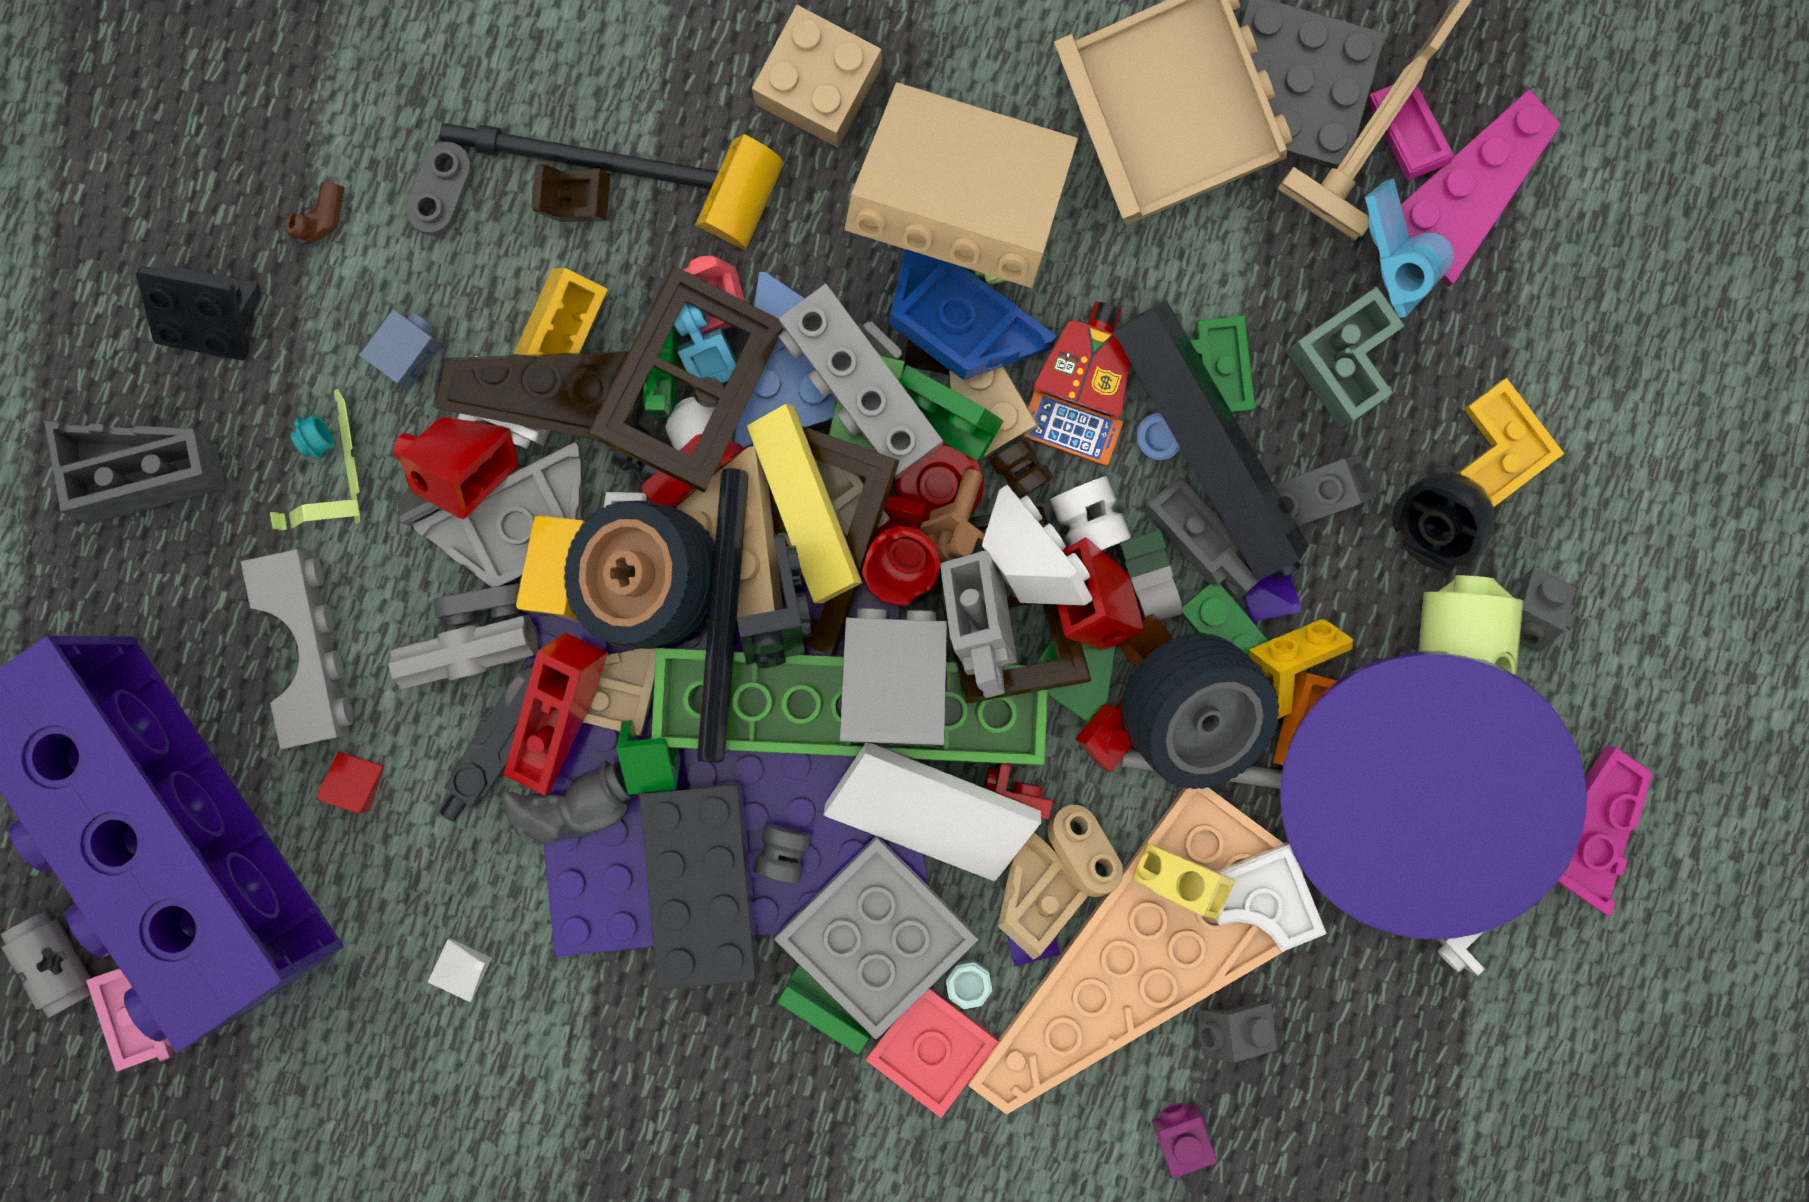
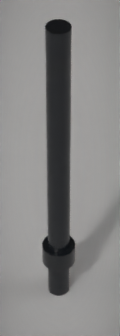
M442 123L440 128L441 142H452L457 145L474 147L477 153L498 156L499 152L706 189L712 188L719 172L502 133L499 127L482 124L477 129Z

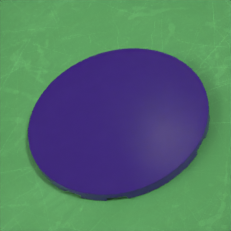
M1444 651L1409 652L1376 663L1371 662L1350 672L1328 688L1307 710L1289 742L1283 764L1280 791L1282 820L1287 839L1302 870L1314 886L1329 901L1355 919L1385 932L1420 939L1459 938L1491 930L1513 920L1540 901L1558 882L1576 852L1585 822L1587 802L1585 774L1580 755L1564 722L1550 703L1523 679L1498 665L1483 659L1449 654Z

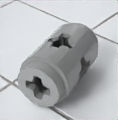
M47 910L0 934L6 944L1 949L15 973L20 976L23 982L22 985L35 1009L39 1010L42 1008L47 1018L91 995L86 982L87 979L92 978L80 956L73 949L72 942L59 919L52 920ZM57 954L63 959L60 963L63 971L60 973L57 965L52 968V971L45 970L43 972H40L36 966L37 963L43 960V956L49 958Z

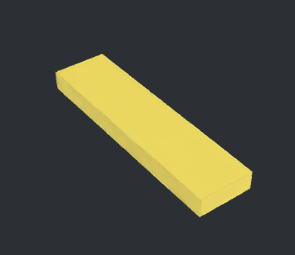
M785 404L747 425L792 546L796 545L800 568L813 602L824 603L862 584L795 407Z

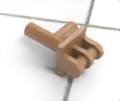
M967 469L964 471L954 503L932 510L929 516L930 520L922 522L920 529L929 535L928 537L936 543L941 563L971 555L974 547L983 543L985 534L968 522L982 480V474L976 470Z

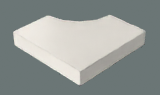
M1286 842L1216 871L1235 879L1218 920L1215 919L1217 924L1242 922L1256 925L1270 935L1278 949L1282 952L1327 934L1289 843Z

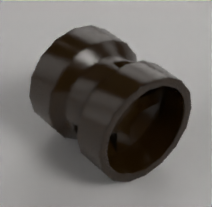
M1029 437L1019 441L989 461L996 474L1004 476L1008 486L1019 499L1054 478L1048 467L1038 462L1035 457L1036 448ZM1029 466L1031 468L1026 472L1022 473L1021 475H1019L1018 477H1015V474L1025 469L1026 467Z

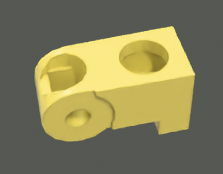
M1147 843L1132 876L1133 880L1152 889L1154 893L1201 916L1217 920L1235 883L1233 878L1150 843Z

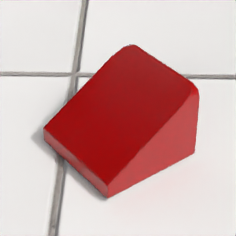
M338 752L319 788L316 800L355 813L368 812L371 809L384 766Z

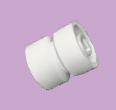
M1107 476L1080 485L1049 500L1059 524L1066 525L1069 528L1065 536L1068 547L1086 537L1101 550H1104L1132 538L1122 513L1113 512L1112 506L1116 502V498ZM1087 508L1089 510L1090 515H1092L1094 518V520H1091L1089 522L1087 520Z

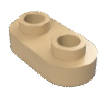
M1068 805L1056 812L1048 823V838L1076 887L1090 897H1102L1115 890L1122 881V863L1094 815L1080 805ZM1071 821H1075L1081 826V835H1077L1071 830ZM1096 862L1101 863L1105 867V877L1097 874L1095 870Z

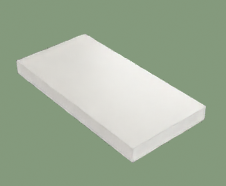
M869 742L864 744L826 801L824 816L992 881L997 880L1041 824L1040 810Z

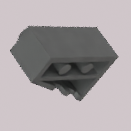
M44 421L60 512L85 524L98 523L226 488L217 444L194 429L149 426L120 428L108 427L104 424L80 426Z

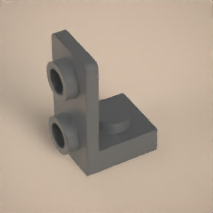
M1362 453L1274 484L1297 526L1378 497Z

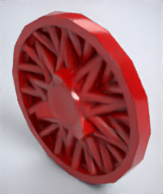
M943 442L942 447L896 480L898 497L925 503L922 522L930 520L929 516L932 510L954 503L964 471L973 469L982 474V480L971 511L972 514L983 494L984 477L980 463Z

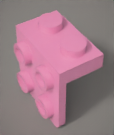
M120 968L86 980L116 1072L158 1057L159 1061L171 1058L175 1049L167 1038L160 1042L151 1040L135 1026L129 1017L124 1004V995L132 986Z

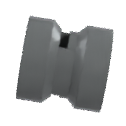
M765 824L762 835L765 847L763 853L756 858L753 872L777 881L799 883L803 870L800 864L801 855L808 850L812 835L781 825Z

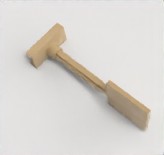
M1453 0L1414 60L1402 71L1337 169L1331 168L1323 182L1319 184L1293 167L1277 190L1354 241L1358 236H1363L1369 227V216L1345 201V198L1356 184L1353 179L1421 80L1428 60L1438 51L1471 0Z

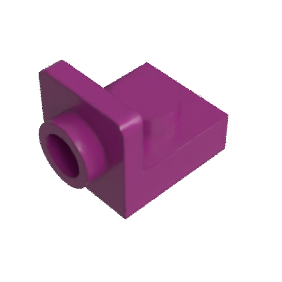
M1186 1103L1170 1105L1160 1111L1161 1117L1151 1120L1173 1179L1217 1163L1204 1126L1203 1116L1196 1104L1190 1107Z

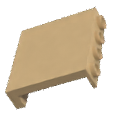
M1165 0L1076 41L1072 34L1054 41L1120 214L1126 225L1147 218L1287 158L1285 144L1293 141L1283 114L1274 117L1268 99L1275 97V93L1266 70L1257 72L1250 55L1257 53L1258 50L1248 24L1239 28L1233 12L1240 8L1239 0Z
M896 82L851 193L844 230L1032 288L1078 138Z

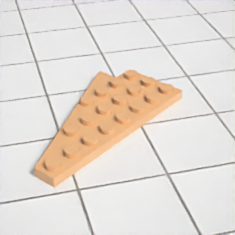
M1183 788L1123 869V877L1119 886L1112 892L1104 895L998 1039V1044L970 1079L968 1086L1005 1114H1009L1281 954L1282 951L1278 949L1270 935L1258 926L1242 922L1219 925L1215 919L1201 916L1154 893L1152 889L1133 880L1132 876L1147 843L1170 851L1213 871L1220 870L1284 843L1210 788Z

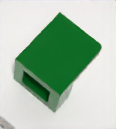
M622 721L616 749L628 795L676 790L681 761L678 748L668 747L667 740L664 738L637 740L633 721Z

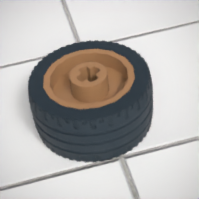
M622 501L599 509L598 512H594L580 526L579 531L574 535L575 538L570 543V548H568V555L565 560L566 566H564V586L573 614L576 615V619L582 623L581 625L589 633L603 641L621 647L656 649L683 642L687 638L692 637L695 632H698L701 626L705 625L706 620L709 619L715 544L713 543V538L709 536V532L695 518L677 508L648 501Z

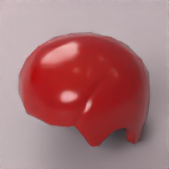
M896 526L882 532L872 541L866 553L862 574L867 589L881 602L906 606L917 596L932 589L940 572L941 557L936 543L920 529Z

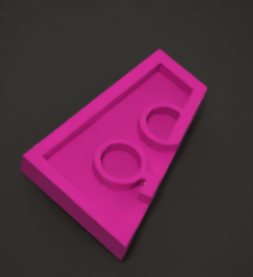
M1606 745L1585 777L1587 802L1582 835L1571 862L1557 883L1599 912L1611 917L1616 902L1611 899L1617 876H1623L1628 859L1623 857L1630 831L1638 826L1652 772L1618 748Z

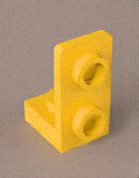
M1320 619L1249 649V657L1265 673L1276 691L1277 703L1279 704V717L1277 719L1292 713L1295 674L1352 650L1353 639L1327 620Z

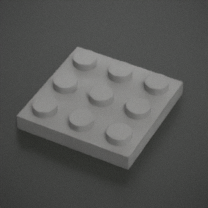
M875 836L774 937V940L875 1039L881 1036L979 940L978 935L878 836Z

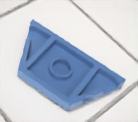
M759 272L754 302L755 307L779 318L805 299L768 273ZM779 338L736 426L734 442L741 444L744 450L749 446H754L747 425L785 404L795 407L800 423L804 427L815 429L830 424L833 420L836 399L832 394L826 398L821 396L807 376V374L813 371V368L803 355L795 360Z

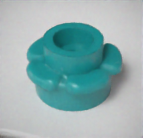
M313 414L306 419L302 417L295 419L294 425L296 430L291 432V438L295 447L303 456L308 457L312 455L319 460L326 456L325 452L335 447V440L330 430L318 415Z

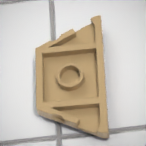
M749 446L711 478L705 493L696 490L676 507L701 523L704 529L709 532V536L713 538V543L715 544L721 472L723 469L734 468L745 470L748 473L737 618L783 609L773 537L774 527L768 481L755 446Z

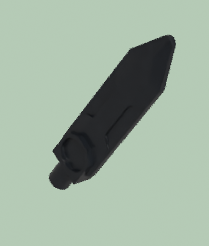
M534 662L515 675L451 772V777L444 786L451 795L440 810V814L448 820L456 821L466 805L469 807L477 806L481 799L486 797L506 767Z

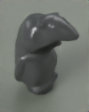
M605 760L602 762L600 770L586 772L576 777L564 796L554 793H548L547 795L533 793L524 796L515 792H504L502 794V803L506 817L517 835L522 836L526 834L538 843L547 844L585 837L612 826L627 813L631 802L630 798L634 797V794L628 795L621 765L619 763L611 765L609 761Z

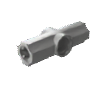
M529 615L482 627H480V624L450 630L437 634L438 638L398 647V649L390 651L391 657L388 665L392 679L396 681L400 690L445 678H448L449 681L490 671L492 670L491 666L531 658V656L537 654L540 640L536 626L532 623Z

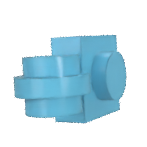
M684 303L674 324L681 336L689 333L692 338L691 341L678 346V354L687 372L701 379L713 377L721 383L728 381L737 360L722 328L704 335L701 328L708 325L705 312Z

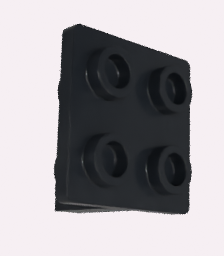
M166 265L163 270L146 266L139 268L136 278L151 335L156 344L241 361L245 360L249 352L243 327L260 300L261 293L258 282L172 265Z

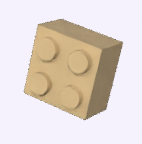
M796 5L752 87L755 103L757 106L839 148L882 67L881 49Z

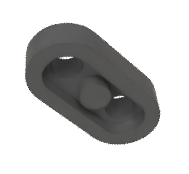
M440 142L432 146L424 156L406 204V214L409 222L425 235H442L449 231L456 221L474 170L470 156L461 146L452 142ZM444 159H453V166L449 171L441 172L439 170V165ZM429 202H435L436 211L430 216H424V205Z
M520 584L433 599L436 619L446 618L447 626H457L476 622L475 613L490 611L491 618L520 614V609L516 607Z

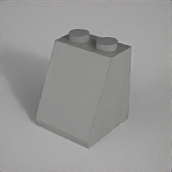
M857 609V618H846L840 741L944 745L947 621H936L937 612L907 611L906 620L887 619V610Z

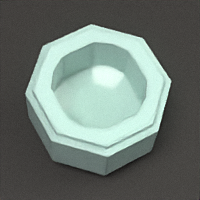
M974 959L956 962L945 977L949 999L963 1009L982 1006L992 992L989 970Z

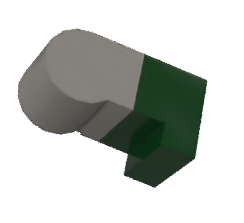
M1161 529L1115 544L1121 566L1131 579L1137 605L1143 618L1145 619L1148 615L1154 614L1160 621L1182 615V604L1172 578L1173 573L1165 551L1167 547Z

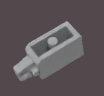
M987 550L943 562L940 567L949 633L954 651L962 662L967 675L975 674L977 686L983 691L985 698L1004 694L1002 666L1017 662L1004 579Z

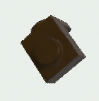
M538 164L535 167L534 184L532 187V210L559 222L607 221L611 174L601 169L561 171L547 164Z

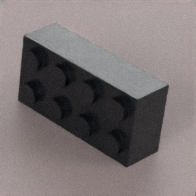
M742 780L680 786L672 791L639 794L658 990L756 981L760 971Z

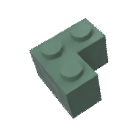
M1375 287L1286 350L1339 428L1354 421L1393 394L1365 353L1403 328L1404 324L1378 287Z

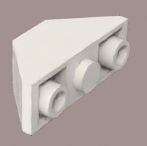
M1008 485L1001 488L998 492L982 547L989 552L1005 584L1020 603L1086 605L1093 599L1084 581L1090 578V575L1078 556L1072 553L1066 557L1062 552L1066 548L1063 540L1050 523L1045 527L1039 524L1042 516L1027 495L1019 499Z

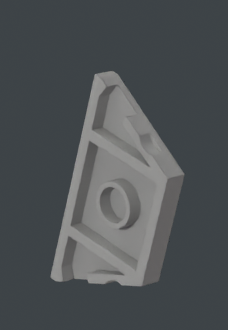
M574 442L509 475L464 520L441 509L412 525L416 532L427 537L459 564L466 566L474 572L478 578L490 587L507 586L522 578L535 516L582 520V449L579 443Z

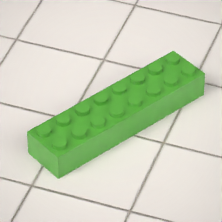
M656 648L651 739L664 738L667 740L668 747L698 749L706 650ZM734 652L726 750L857 756L866 742L840 741L844 657L796 655L786 657V662L781 665L759 668L756 663L746 665L744 652ZM946 662L944 745L869 743L910 759L1045 765L1048 690L966 704L956 662ZM1005 665L1002 666V670L1020 668L1025 666Z

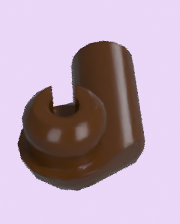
M321 182L316 208L306 214L294 213L289 216L285 225L287 234L295 238L299 243L311 244L334 231L339 223L345 188L338 184Z

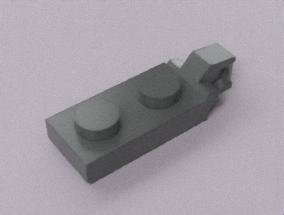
M1180 476L1142 509L1201 575L1217 587L1221 584L1238 600L1259 582L1243 563L1246 559L1225 523Z

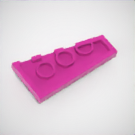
M1530 89L1455 155L1450 164L1443 166L1401 204L1409 237L1423 233H1436L1450 242L1454 251V260L1451 268L1441 278L1448 287L1455 283L1561 125Z

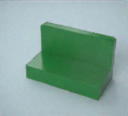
M799 964L780 993L777 1003L859 1055L869 1039V1033Z

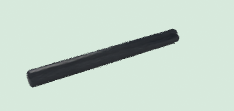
M734 468L723 469L721 472L697 751L698 759L703 762H723L726 752L749 479L748 473L745 470Z

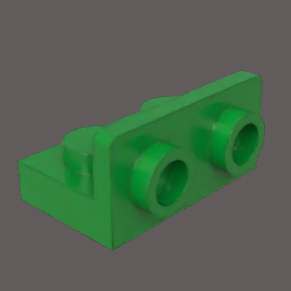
M907 365L898 381L901 385L912 391L910 397L943 442L974 460L981 461L1004 420L981 405Z

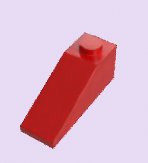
M566 632L537 651L504 770V776L542 795H547L550 792L596 695L607 658V651Z

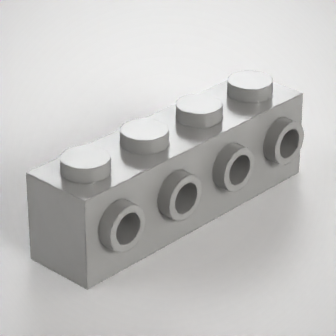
M826 283L778 318L784 329V332L778 336L795 360L803 355L813 368V371L807 374V376L821 396L826 398L832 394L842 407V410L837 412L836 415L850 435L854 437L861 433L871 446L869 450L900 460L894 477L895 480L942 447L943 440Z

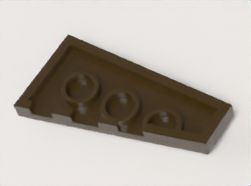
M629 351L442 358L433 406L439 410L591 438L587 433ZM634 404L624 422L629 426L632 418Z

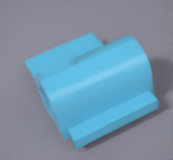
M1393 178L1381 183L1365 199L1369 211L1370 233L1380 252L1382 278L1389 292L1395 313L1399 318L1406 317L1448 272L1454 260V251L1450 242L1436 233H1423L1409 237Z

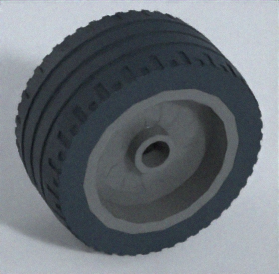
M1206 633L1179 636L1154 649L1151 654L1149 653L1140 662V665L1135 668L1134 673L1129 677L1130 680L1126 684L1121 700L1122 723L1134 747L1150 767L1173 785L1176 784L1187 789H1205L1206 787L1218 786L1245 772L1264 753L1265 748L1268 747L1270 740L1273 738V733L1276 731L1275 727L1278 724L1277 718L1279 717L1278 697L1265 673L1239 647L1218 635H1208Z

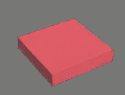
M930 987L882 1034L866 1055L865 1060L942 1118L999 1041L992 1033Z

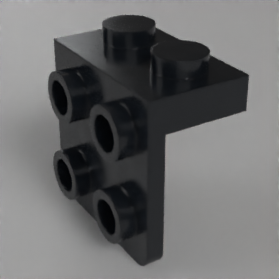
M783 533L773 534L786 609L737 618L746 665L756 663L759 668L775 667L785 663L786 657L805 654L803 638L812 637L805 592L795 594L796 591L803 590L796 545L786 547Z

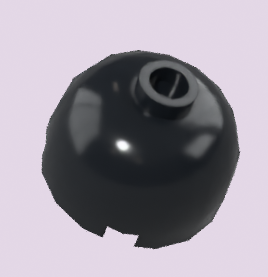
M1451 472L1436 473L1423 478L1401 494L1394 506L1393 526L1395 532L1399 529L1401 530L1402 536L1407 541L1403 547L1410 556L1424 566L1440 571H1450L1455 566L1469 565L1482 553L1494 534L1495 511L1491 498L1483 487L1468 476Z

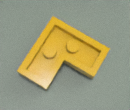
M1507 378L1499 381L1464 408L1491 447L1458 471L1457 474L1468 476L1480 484L1491 498L1493 507L1564 454Z

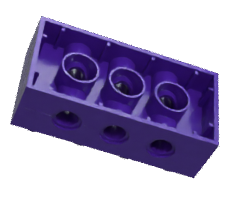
M45 636L0 667V793L18 818L9 826L10 839L19 855L30 866L46 873L53 870L75 902L66 912L67 922L72 933L79 943L92 954L99 957H105L109 954L112 956L132 986L124 995L127 1013L135 1026L145 1036L158 1042L167 1038L178 1053L251 1012L344 948L334 930L133 636Z

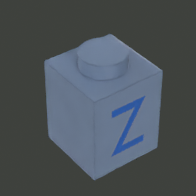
M393 309L359 356L396 383L410 390L443 344L431 336L436 328L412 311L406 318Z

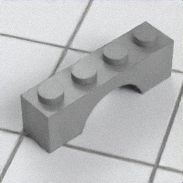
M299 549L240 561L250 608L268 612L282 620L293 633L298 646L299 663L296 675L285 692L270 702L280 750L350 735L348 725L353 724V710L349 699L342 697L339 679L343 678L344 668L338 651H332L329 632L334 630V620L329 606L322 603L319 586L324 584V572L318 558H313L312 551Z

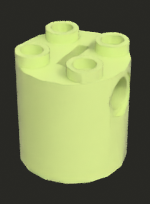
M1456 575L1455 579L1440 591L1424 592L1418 652L1444 651L1449 654L1462 655L1474 659L1479 658L1498 665L1517 676L1523 600L1512 597L1494 578Z

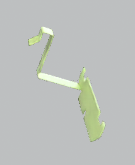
M339 389L334 390V395L338 405L340 433L350 495L353 500L300 505L289 512L291 529L305 521L354 516L355 525L360 523L357 494L360 493L355 460L351 455L353 447L346 404ZM270 512L272 528L278 529V531L287 530L285 514Z

